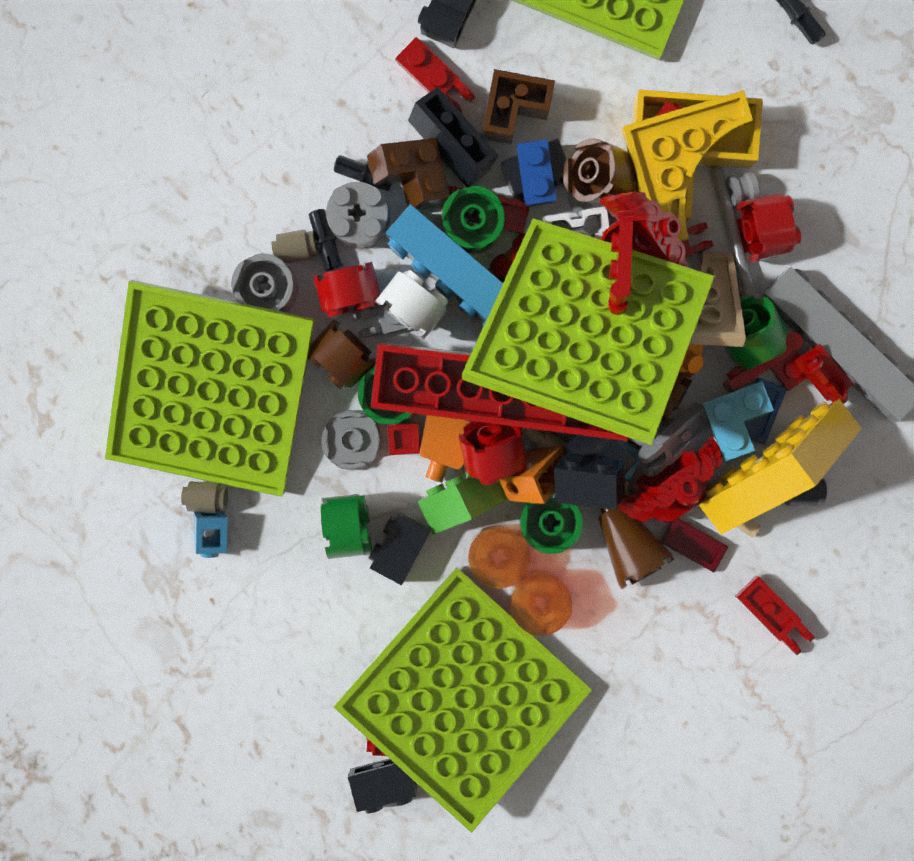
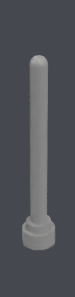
M714 166L711 174L742 288L739 290L740 298L754 295L755 299L764 300L762 291H758L757 286L753 285L723 168L721 166Z

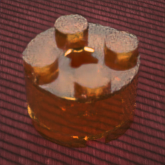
M494 524L483 528L472 538L468 550V562L472 574L479 582L491 588H507L516 585L526 574L530 563V553L526 541L516 529L504 524ZM498 549H503L506 559H501L499 563L494 562V557L491 556V553H497Z
M544 570L528 571L515 581L511 589L509 604L515 622L531 635H549L560 630L572 614L570 592L561 578L551 572ZM537 596H540L542 599L548 598L545 601V607L533 606L536 604L535 598Z

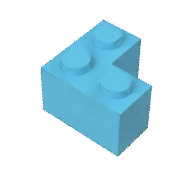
M763 381L703 403L711 430L720 447L724 462L755 451L745 422L774 411Z

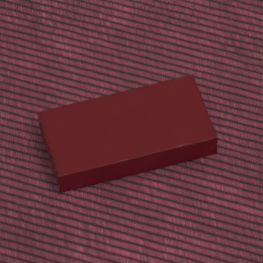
M679 518L670 523L660 541L663 545L713 573L716 571L729 547Z

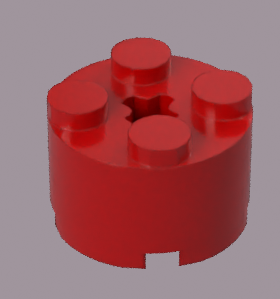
M776 193L741 201L738 204L736 211H742L741 218L736 220L744 251L750 252L752 256L748 258L749 261L756 262L790 254L794 246L801 243V231L798 226H795L792 214L794 212V202L791 196H783Z
M373 262L365 263V270H363L362 265H355L323 273L324 280L321 275L313 276L322 312L327 311L328 317H333L349 312L348 306L356 304L358 310L378 305L375 301L381 293Z
M471 421L463 427L464 433L462 435L459 433L458 437L465 470L471 477L480 479L481 484L492 485L501 478L512 474H519L526 470V453L521 427Z

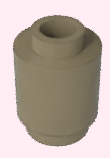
M303 229L276 234V241L271 242L273 255L281 259L285 264L311 259V256L318 255L317 245L314 243L316 241L314 232H306Z
M190 481L188 487H183L181 503L186 505L187 511L218 513V511L226 510L228 502L227 487L221 486L219 483Z

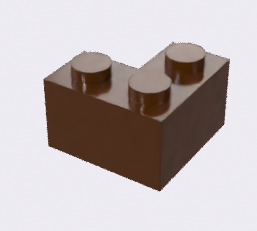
M494 69L482 137L486 140L512 144L517 115L547 120L555 80Z
M436 138L380 144L367 155L374 185L401 182L407 207L411 204L417 210L434 208L449 198L450 193Z

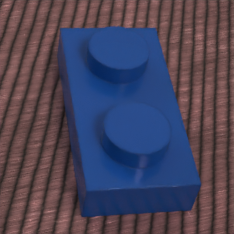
M548 140L516 144L525 207L556 203Z

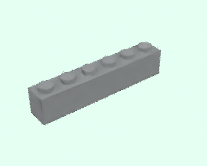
M792 267L784 270L762 293L763 297L772 301L780 318L798 333L811 348L821 344L853 383L852 387L889 422H900L914 407V378L908 374L904 375L897 368L898 363L893 357L887 353L882 354L875 347L876 342L871 336L865 332L860 333L853 326L854 321L848 314L843 311L838 312L830 304L832 300L826 293L821 290L816 291L808 283L810 279L804 272L799 269L794 270Z

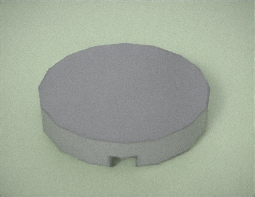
M352 410L340 412L333 416L325 425L321 438L323 452L328 460L337 467L346 470L361 469L373 462L380 452L382 442L380 429L376 422L365 413Z

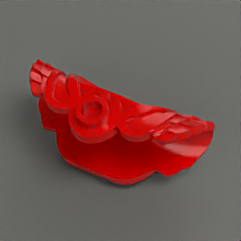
M630 191L614 196L607 195L599 201L618 220L604 231L600 240L611 243L612 232L618 233L620 220H632V250L688 267L685 259L684 244L677 240L681 230V224L677 216L671 212L662 213L660 205L654 200H649L645 192Z
M710 437L697 453L693 451L683 452L671 466L668 465L656 476L649 477L643 474L633 483L638 491L625 495L619 505V509L627 514L629 518L637 519L640 522H647L651 517L665 523L677 520L698 506L706 497L707 482L714 477V470L721 467L722 464L719 445Z

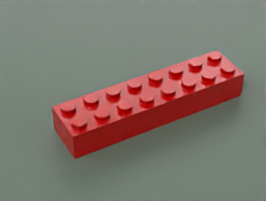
M386 342L380 343L377 346L371 408L628 441V437L462 380V373L471 353Z

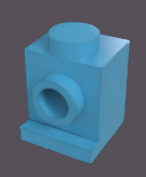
M218 511V513L193 512L195 553L205 558H215L219 556V553H227L228 517L225 511ZM214 530V534L211 537L204 536V531Z

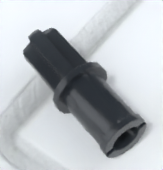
M776 0L791 19L790 24H795L810 44H816L826 35L825 31L810 13L812 9L810 6L806 7L801 0Z
M338 155L334 163L335 173L370 184L389 193L392 183L374 185L368 161L364 164L342 155Z
M317 209L311 211L308 216L316 239L314 243L318 246L324 271L343 266L335 243L337 237L333 236L332 230L328 225L326 210Z

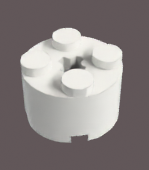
M410 270L404 273L398 271L375 302L378 305H383L385 302L387 305L383 310L408 330L412 328L416 332L420 330L417 336L425 340L446 313L447 308L445 306L448 300L435 290L432 292L423 288L421 285L424 281Z

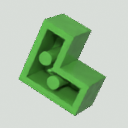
M465 472L467 478L464 479L462 475H459L445 482L446 488L441 483L426 490L428 496L418 501V504L432 534L434 535L470 521L508 500L500 480L492 485H483L480 483V479L473 478Z

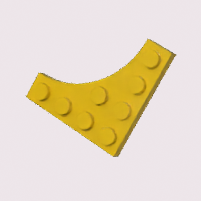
M744 90L628 124L621 129L627 151L634 166L639 191L645 192L649 200L656 201L660 205L662 213L671 212L677 216L681 224L677 240L681 242L689 239L685 219V196L690 178L696 166L707 150L729 132L753 121Z

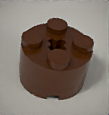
M587 139L580 142L574 148L576 152L572 158L568 157L563 170L564 185L567 191L578 201L597 207H604L599 203L604 196H614L630 191L634 192L636 174L630 155L623 148L600 139Z
M333 319L311 342L308 360L318 368L322 365L330 373L328 379L339 389L343 387L353 389L362 377L376 365V358L369 359L368 356L372 353L369 348L349 329L344 333L338 329L341 323Z

